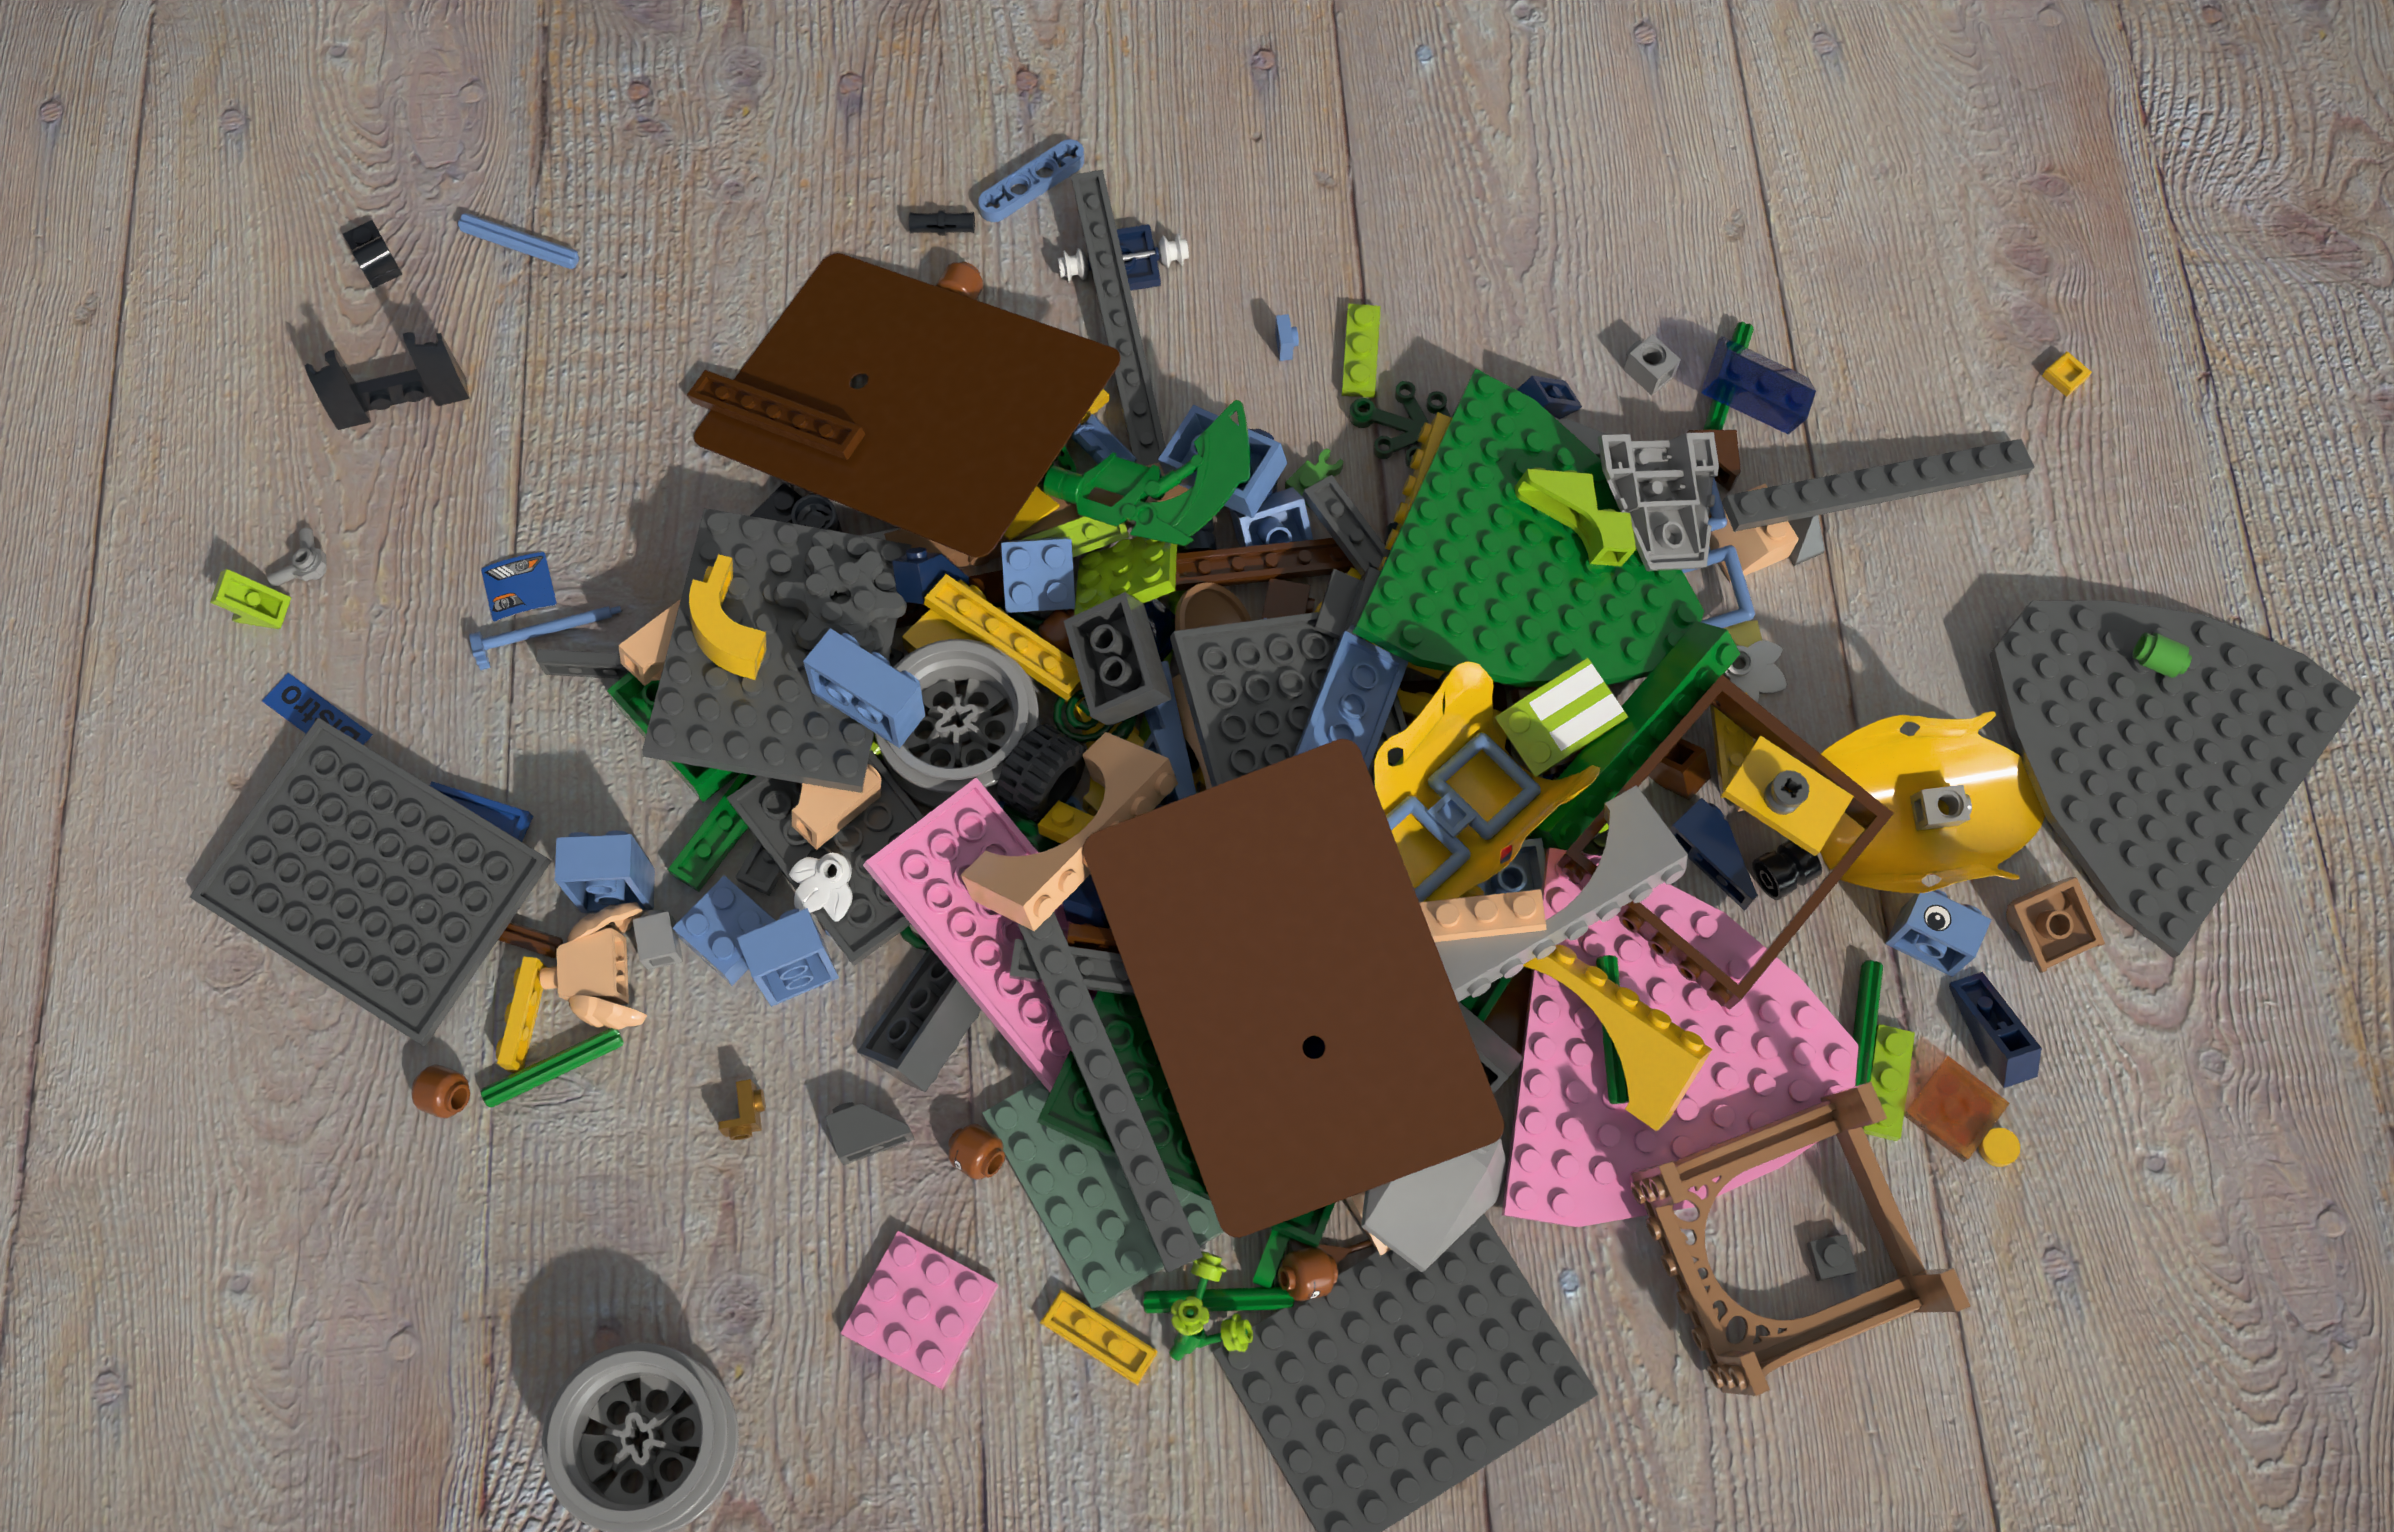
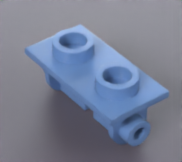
M1091 414L1085 425L1082 426L1079 423L1072 434V440L1077 442L1098 464L1113 452L1117 453L1116 457L1132 462L1137 460L1094 414Z

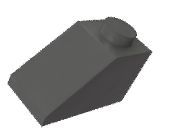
M853 1102L841 1104L832 1110V1114L825 1116L838 1158L843 1165L915 1140L907 1124L861 1103L854 1105Z

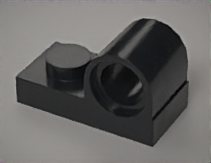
M373 220L343 233L355 259L372 288H376L403 275Z

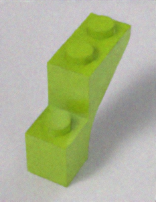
M1544 468L1527 469L1515 485V494L1519 500L1570 527L1579 535L1586 547L1590 564L1622 566L1636 550L1630 513L1616 512L1613 509L1598 510L1592 474L1578 473L1574 470L1562 472L1549 471Z

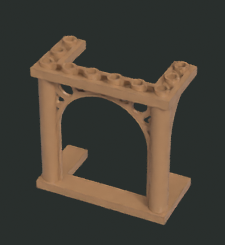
M1871 1082L1820 1098L1821 1103L1674 1162L1671 1161L1648 1167L1631 1174L1634 1181L1631 1183L1632 1193L1639 1204H1643L1649 1217L1646 1219L1647 1229L1655 1241L1659 1240L1664 1255L1661 1256L1663 1267L1669 1277L1674 1276L1680 1290L1676 1293L1679 1305L1685 1314H1690L1695 1326L1692 1329L1694 1341L1701 1351L1705 1350L1711 1364L1707 1367L1708 1374L1717 1389L1721 1388L1722 1393L1750 1396L1760 1395L1770 1390L1765 1376L1793 1361L1913 1311L1914 1313L1958 1312L1971 1306L1954 1268L1925 1270L1862 1128L1863 1126L1872 1125L1887 1119ZM1836 1134L1899 1278L1798 1319L1775 1320L1754 1314L1744 1309L1728 1296L1711 1270L1705 1247V1228L1710 1208L1724 1186L1739 1174ZM1720 1177L1716 1183L1713 1181L1714 1178ZM1705 1185L1707 1194L1704 1199H1701L1697 1194L1688 1191V1189L1694 1187L1695 1191H1698ZM1684 1200L1689 1201L1698 1211L1697 1218L1692 1222L1681 1220L1673 1212V1204ZM1680 1229H1690L1693 1232L1695 1241L1692 1245L1686 1244L1685 1241L1688 1238ZM1699 1268H1703L1706 1271L1704 1279H1701L1699 1275ZM1717 1300L1721 1301L1725 1308V1313L1719 1320L1718 1308H1713V1303ZM1740 1316L1745 1322V1334L1742 1340L1732 1344L1726 1337V1327L1733 1317ZM1762 1325L1767 1330L1768 1335L1757 1336L1760 1341L1753 1343L1756 1336V1326ZM1778 1328L1785 1329L1784 1331L1778 1333Z

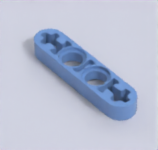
M1073 139L1064 140L985 190L978 199L982 218L989 222H999L1079 171L1084 165V148L1082 144ZM1042 167L1053 170V174L1045 178L1039 177L1036 172ZM1016 184H1024L1028 188L1022 194H1015L1010 189ZM989 203H992L993 205H998V204H999V207L995 209L993 206L988 207V204H989Z

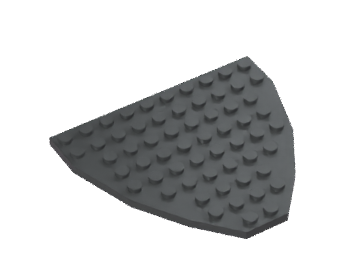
M2033 600L2024 608L1989 654L2009 733L2018 754L2022 757V763L2045 817L2112 910L2171 957L2181 954L2362 698L2305 654L2202 614L2113 600ZM2144 633L2151 635L2158 633L2189 647V655L2192 656L2190 666L2184 674H2178L2174 678L2140 665L2139 660L2134 659L2132 656L2137 641Z

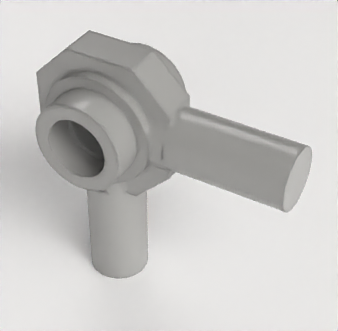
M302 528L299 531L300 549L294 553L291 565L267 576L271 586H279L296 577L303 581L317 580L325 574L327 569L326 554L321 549L315 547L312 529Z

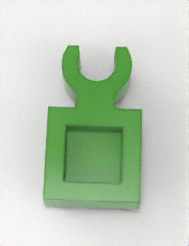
M1328 448L1324 449L1319 454L1318 463L1313 465L1307 460L1285 482V489L1293 487L1302 496L1304 490L1330 475H1333V477L1337 476L1343 469L1344 461L1340 459L1334 465L1327 464L1325 461L1329 459L1331 450Z

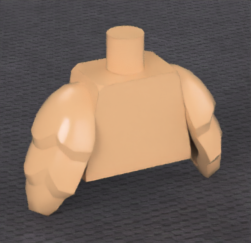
M638 903L609 905L596 914H588L583 917L570 931L567 943L559 945L557 948V966L540 970L539 977L542 988L544 990L558 988L559 997L568 1001L573 1013L591 1026L598 1028L606 1026L620 1030L625 1027L641 1025L647 1017L646 1014L638 1010L623 1006L624 1004H629L627 942L626 937L622 934L631 929L633 919L640 918L643 911Z

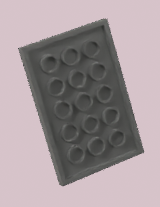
M872 750L868 764L872 765L881 776V797L817 850L792 827V809L799 804L802 783L757 776L727 797L730 805L795 890L800 883L794 881L789 873L799 860L806 857L820 859L828 853H839L849 860L852 867V875L848 885L853 898L847 913L838 922L828 915L824 907L814 911L813 914L853 966L911 925L864 868L863 864L924 817ZM834 864L828 868V875L833 878L837 873V868Z

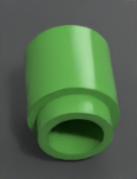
M2144 633L2137 641L2132 655L2134 659L2139 660L2140 665L2170 678H2174L2178 674H2184L2192 660L2187 645L2158 633H2153L2152 635Z

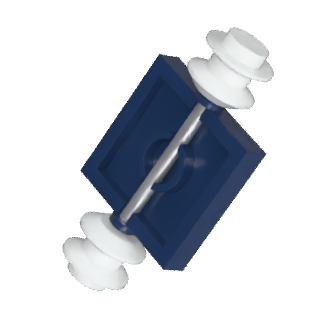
M1150 224L1117 229L1130 291L1161 286L1157 261L1161 260V263L1166 268H1169L1171 261L1178 260L1180 265L1183 266V259L1189 258L1187 240L1180 239L1179 233L1176 234L1174 241H1168L1163 235L1158 246L1154 247ZM1077 248L1076 255L1068 256L1066 251L1063 250V257L1058 258L1060 277H1067L1068 283H1070L1071 277L1079 275L1081 280L1084 281L1088 274V267L1089 271H1091L1089 258L1087 257L1086 260V255L1080 248Z

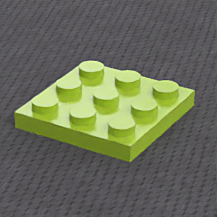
M1137 536L1132 539L1120 540L1113 547L1103 551H1093L1087 554L1083 559L1079 560L1074 616L1124 592L1145 603L1175 591L1177 544Z

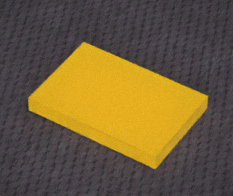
M1761 735L1755 741L1721 794L1813 856H1816L1821 851L1854 797ZM1786 770L1796 771L1806 778L1809 784L1808 797L1794 812L1787 815L1777 814L1767 807L1764 801V791L1780 772ZM1784 786V789H1786L1788 792H1792V790Z

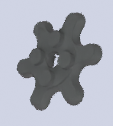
M813 546L805 554V564L811 572L807 580L800 583L783 581L773 592V599L776 604L782 607L798 608L805 614V623L795 633V641L798 646L806 650H812L831 628L840 635L842 633L851 635L858 641L861 648L872 653L876 647V639L869 629L871 622L879 617L891 619L902 617L907 609L906 602L900 594L883 592L875 587L874 580L884 570V562L881 556L874 551L864 553L856 563L847 562L840 565L831 559L830 553L823 546ZM837 591V593L850 597V600L846 603L838 604L832 601L831 597Z

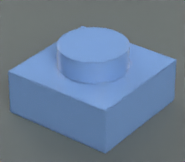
M1289 314L1277 315L1275 338L1279 361L1293 360V348L1299 346L1297 327H1291Z

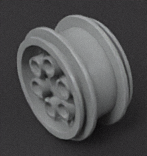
M948 639L930 643L916 649L901 659L893 668L899 672L903 670L908 671L919 680L924 708L928 711L929 716H925L900 748L875 733L888 772L908 796L931 808L938 807L976 777L996 802H1000L997 787L1007 758L1024 736L1041 725L1036 693L1028 675L1014 659L992 645L980 641ZM956 685H967L965 698H963L962 694H957ZM944 702L952 704L948 709L938 705ZM976 703H985V704H987L988 706H987L986 708H984V707L975 706L974 704H976ZM1006 703L1009 704L1011 711L994 716L995 711ZM958 720L959 723L964 724V726L958 728L955 724L952 723ZM923 731H932L928 739L917 738ZM993 731L1005 733L1003 737L997 740L987 737ZM969 739L973 740L969 744L962 746L963 742H966ZM920 751L925 754L920 758H916L912 753ZM940 759L950 760V764L947 767L934 766V763ZM975 759L984 760L980 763L969 766L970 762H972ZM957 765H963V767L957 768Z
M631 1343L616 1346L584 1362L566 1379L556 1393L546 1415L542 1434V1459L546 1477L555 1496L564 1508L581 1522L604 1532H672L691 1523L703 1514L725 1488L734 1468L738 1452L739 1428L737 1415L727 1390L716 1375L686 1354L674 1348L654 1343ZM640 1378L641 1402L634 1401L627 1384L628 1381ZM666 1393L669 1398L667 1408L663 1412L655 1413L652 1408V1401L658 1394ZM687 1393L694 1403L679 1414H676L679 1402ZM622 1404H628L630 1412L626 1416L625 1422L617 1425L614 1421L615 1410ZM590 1418L609 1427L605 1430L604 1434L606 1436L585 1434ZM687 1420H692L695 1425L694 1435L687 1441H681L678 1436L680 1425ZM660 1429H662L664 1434V1442L660 1441V1434L658 1432ZM639 1431L649 1435V1439L643 1441V1449L633 1445V1440L639 1438ZM614 1443L617 1447V1455L612 1463L605 1465L601 1459V1453L606 1445ZM684 1447L700 1448L696 1461L682 1456ZM658 1448H661V1452L656 1456V1451ZM679 1459L683 1466L682 1474L677 1480L670 1482L666 1477L667 1466L673 1460ZM611 1471L618 1472V1475L603 1494L596 1487L595 1483ZM640 1471L644 1477L643 1486L638 1492L631 1493L627 1486L628 1479L631 1474ZM658 1480L664 1497L652 1502L654 1482Z

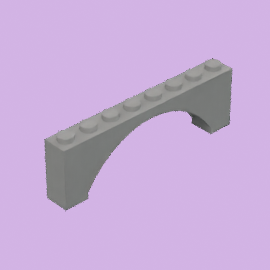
M1637 785L1605 803L1604 818L1609 825V831L1599 865L1580 894L1564 909L1546 920V930L1435 942L1458 1002L1470 995L1477 997L1491 987V983L1503 976L1504 978H1510L1516 975L1524 967L1523 964L1533 958L1542 959L1547 957L1556 949L1557 944L1566 939L1572 941L1581 937L1587 932L1588 926L1599 920L1605 922L1612 919L1620 912L1621 907L1631 901L1634 903L1641 902L1653 892L1655 887L1664 882L1666 884L1674 883L1684 875L1688 854Z

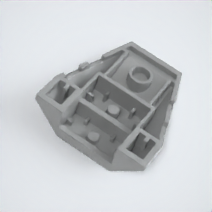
M1714 432L1685 433L1671 440L1631 441L1630 434L1598 436L1604 475L1620 511L1630 513L1635 546L1646 571L1707 567L1712 528L1711 525H1708L1710 507L1714 506L1715 495H1712L1713 477L1718 476L1719 469Z
M1501 1139L1488 1146L1365 1191L1361 1227L1419 1271L1426 1270L1497 1201L1506 1181L1508 1168Z

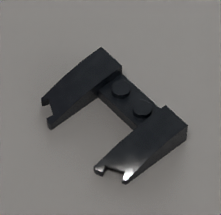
M413 332L403 333L404 342L417 369L356 383L335 350L324 353L325 361L330 365L321 368L318 372L311 364H306V373L337 430L370 423L369 411L384 410L396 404L418 402L430 396L436 406L470 399L466 377L442 334L436 333V343L416 344Z

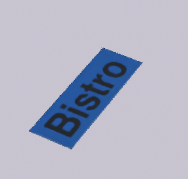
M289 673L262 700L263 703L305 734H307L317 718H320L363 745L373 736V734Z

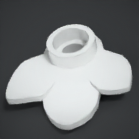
M1764 640L1757 641L1748 648L1737 646L1740 652L1738 658L1744 660L1745 667L1743 669H1736L1731 665L1725 671V675L1730 678L1732 683L1756 702L1759 699V692L1775 693L1787 687L1783 673L1774 664L1783 651L1780 646Z
M828 853L820 859L806 857L799 860L789 873L794 881L800 883L794 896L795 909L804 910L808 908L809 912L812 913L824 907L834 921H840L847 913L853 898L848 885L852 875V867L849 860L839 853ZM832 864L837 868V873L833 878L828 875V868Z

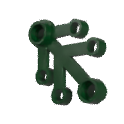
M1402 381L1397 384L1395 398L1404 406L1410 419L1377 409L1375 404L1367 398L1357 399L1350 406L1349 420L1358 428H1367L1375 422L1405 432L1393 438L1380 436L1375 440L1373 451L1375 456L1380 459H1388L1394 452L1418 443V437L1424 423H1429L1415 399V386L1409 381ZM1408 390L1411 394L1402 395L1400 391ZM1440 391L1431 392L1427 397V410L1435 415L1439 412L1451 417L1446 408V395ZM1439 400L1442 404L1436 406L1431 401ZM1358 408H1366L1369 411L1363 413ZM1384 444L1390 449L1383 451L1378 446ZM1413 446L1407 450L1405 463L1409 468L1412 460L1410 456L1414 455L1417 448L1421 449V447Z

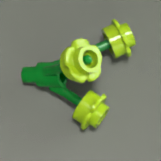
M1201 1251L1203 1257L1193 1261L1190 1273L1200 1277L1194 1297H1187L1186 1300L1179 1299L1172 1305L1171 1313L1173 1316L1171 1317V1322L1179 1333L1174 1337V1345L1170 1348L1169 1354L1176 1361L1182 1360L1186 1354H1191L1196 1348H1202L1222 1341L1228 1351L1237 1350L1238 1352H1245L1248 1348V1343L1253 1341V1331L1250 1322L1247 1319L1241 1320V1316L1237 1313L1233 1314L1231 1319L1222 1321L1221 1333L1207 1335L1203 1329V1325L1209 1321V1311L1206 1307L1202 1306V1298L1208 1280L1219 1282L1222 1272L1227 1271V1268L1221 1265L1223 1258Z

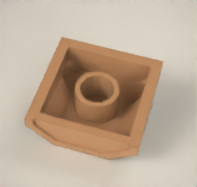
M2069 877L2047 884L2014 899L2007 905V922L2013 930L2019 932L2033 962L2041 973L2047 971V968L2084 951L2105 944L2077 877Z

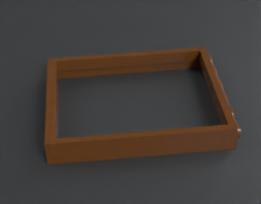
M1722 674L1615 797L1636 785L1639 787L1712 704L1755 740L1761 735L1853 795L1854 797L1845 813L1865 829L1738 984L1642 903L1631 901L1621 907L1617 916L1626 929L1641 935L1648 941L1649 947L1656 954L1667 957L1678 966L1677 969L1683 977L1697 982L1707 991V995L1712 1001L1715 1000L1720 1006H1725L1730 1010L1748 993L1894 813ZM1604 809L1557 863L1562 868V873L1569 877V881L1580 884L1582 887H1585L1590 881L1597 866L1581 852L1607 824L1604 818Z

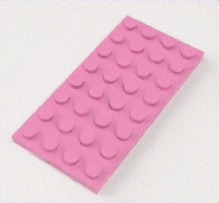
M976 777L869 858L863 866L1046 1089L1051 1092L1069 1054V1044L1043 984L1009 978L1015 939L1024 940L1017 923L973 901L961 877V874L985 850L1004 856H1026L1039 852ZM1061 904L1054 913L1067 941L1069 923L1071 922L1066 920L1064 907ZM1088 989L1092 1001H1094L1098 991Z

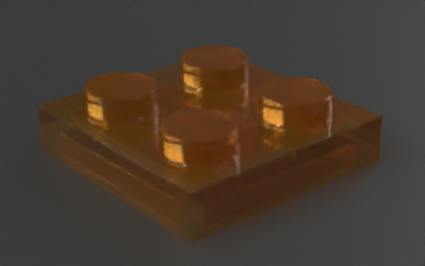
M1947 1056L1906 1108L1904 1116L1961 1161L1965 1162L1971 1157L2010 1103Z

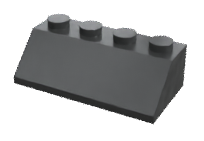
M929 947L857 1052L903 1083L926 1092L929 1086L937 1079L939 1071L950 1055L957 1049L960 1040L970 1025L978 1018L981 1008Z

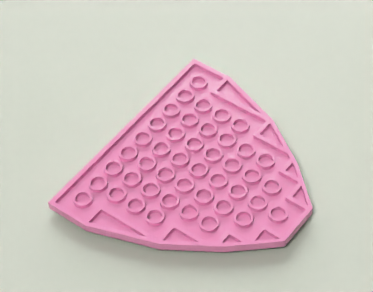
M1549 848L1546 851L1542 885L1546 920L1564 909L1584 889L1580 884L1569 881V877L1562 873V868L1557 865L1567 850ZM1582 853L1598 867L1602 856ZM1665 882L1655 887L1653 892L1640 902L1737 984L1767 949L1726 913ZM1617 915L1605 922L1599 920L1588 926L1587 932L1581 937L1572 941L1566 939L1558 945H1564L1572 949L1576 953L1577 958L1589 966L1596 967V960L1600 956H1616L1618 958L1620 987L1634 991L1639 996L1640 1001L1652 1009H1659L1668 1014L1672 1022L1683 1030L1692 1031L1703 1039L1704 1044L1710 1047L1712 1051L1670 1120L1658 1131H1655L1625 1110L1628 1103L1611 1104L1609 1102L1602 1022L1594 1011L1567 986L1549 975L1532 969L1521 1054L1524 1058L1520 1062L1502 1216L1575 1228L1646 1216L1648 1214L1644 1205L1636 1201L1631 1190V1183L1634 1182L1631 1176L1632 1173L1663 1163L1674 1162L1821 1103L1820 1098L1855 1087L1859 1045L1805 982L1777 957L1743 999L1729 1010L1725 1006H1720L1717 1001H1712L1708 997L1707 991L1697 982L1683 977L1677 969L1678 966L1667 957L1656 954L1649 947L1648 941L1641 935L1626 929L1621 924ZM1816 1143L1739 1174L1727 1183L1717 1196L1781 1168ZM1720 1177L1714 1178L1713 1181L1716 1183ZM1705 1185L1698 1191H1695L1694 1187L1688 1189V1191L1697 1194L1701 1199L1706 1197ZM1684 1200L1673 1204V1211L1695 1206L1689 1201Z

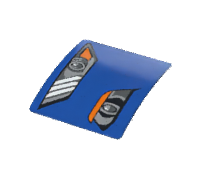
M544 552L510 558L486 566L481 570L494 622L521 612L557 604Z

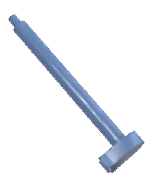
M607 606L483 638L480 631L471 633L469 638L472 653L480 670L491 668L487 653L488 649L612 618L613 614L622 612L621 607L610 608Z

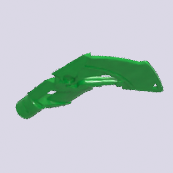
M1239 400L1233 401L1195 440L1194 444L1198 454L1192 456L1189 462L1176 470H1171L1164 476L1161 475L1159 466L1152 465L1148 467L1116 457L1117 453L1113 452L1101 463L1084 474L1072 472L1058 466L1051 467L1045 477L1044 492L1048 496L1076 504L1079 515L1115 527L1126 520L1134 524L1136 523L1129 535L1185 546L1194 541L1191 536L1205 526L1221 510L1239 483L1245 482L1250 478V446L1244 405ZM1235 412L1238 415L1239 426L1230 418ZM1197 471L1194 486L1186 492L1169 500L1146 502L1149 496L1154 500H1161L1166 492L1182 483L1183 479ZM1095 487L1124 496L1112 507L1088 499L1091 490Z

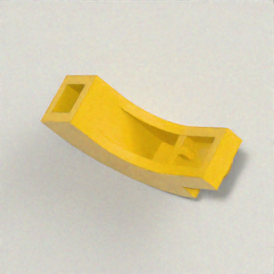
M718 554L714 566L707 567L703 582L692 580L689 593L692 632L698 646L712 662L728 672L755 680L766 652V632L740 625L724 613L722 604L733 579V561L731 557Z

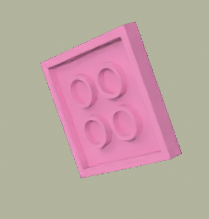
M897 1231L840 1334L942 1390L996 1292L998 1284L910 1236Z

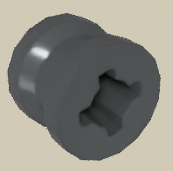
M1786 770L1780 772L1766 787L1764 801L1773 812L1782 815L1790 814L1807 799L1809 784L1806 778L1796 771ZM1784 786L1792 790V792H1788L1784 789Z

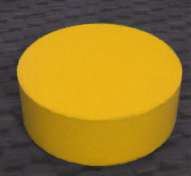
M1994 1128L1981 1137L1979 1152L1988 1164L1995 1167H2004L2018 1158L2020 1143L2016 1135L2010 1130Z

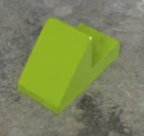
M225 569L220 572L210 603L233 612L232 621L236 623L280 629L291 597L229 569Z

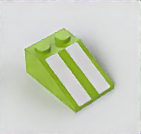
M1589 658L1527 695L1495 718L1533 775L1539 777L1627 719L1628 715Z

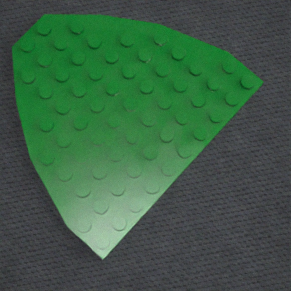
M1475 368L1352 633L1416 666L1450 673L1458 664L1470 661L1480 664L1493 679V682L1518 687H1542L1589 658L1606 685L1648 677L1696 621L1701 622L1705 611L1682 569L1646 571L1637 548L1622 566L1590 564L1586 547L1574 530L1517 498L1515 485L1527 469L1544 468L1549 471L1562 472L1574 470L1578 473L1592 474L1598 510L1613 509L1616 512H1621L1604 475L1601 459L1535 399Z

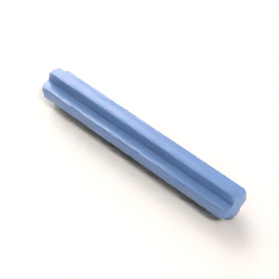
M468 213L462 214L460 220H458L460 231L569 269H574L579 262L576 250Z

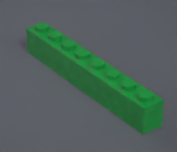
M1698 621L1693 624L1621 706L1628 715V718L1587 744L1556 779L1560 780L1578 774L1592 765L1600 768L1599 775L1587 788L1572 800L1559 805L1529 833L1531 839L1542 838L1543 848L1568 850L1602 812L1605 808V803L1616 796L1717 679L1739 657L1740 652L1727 629Z

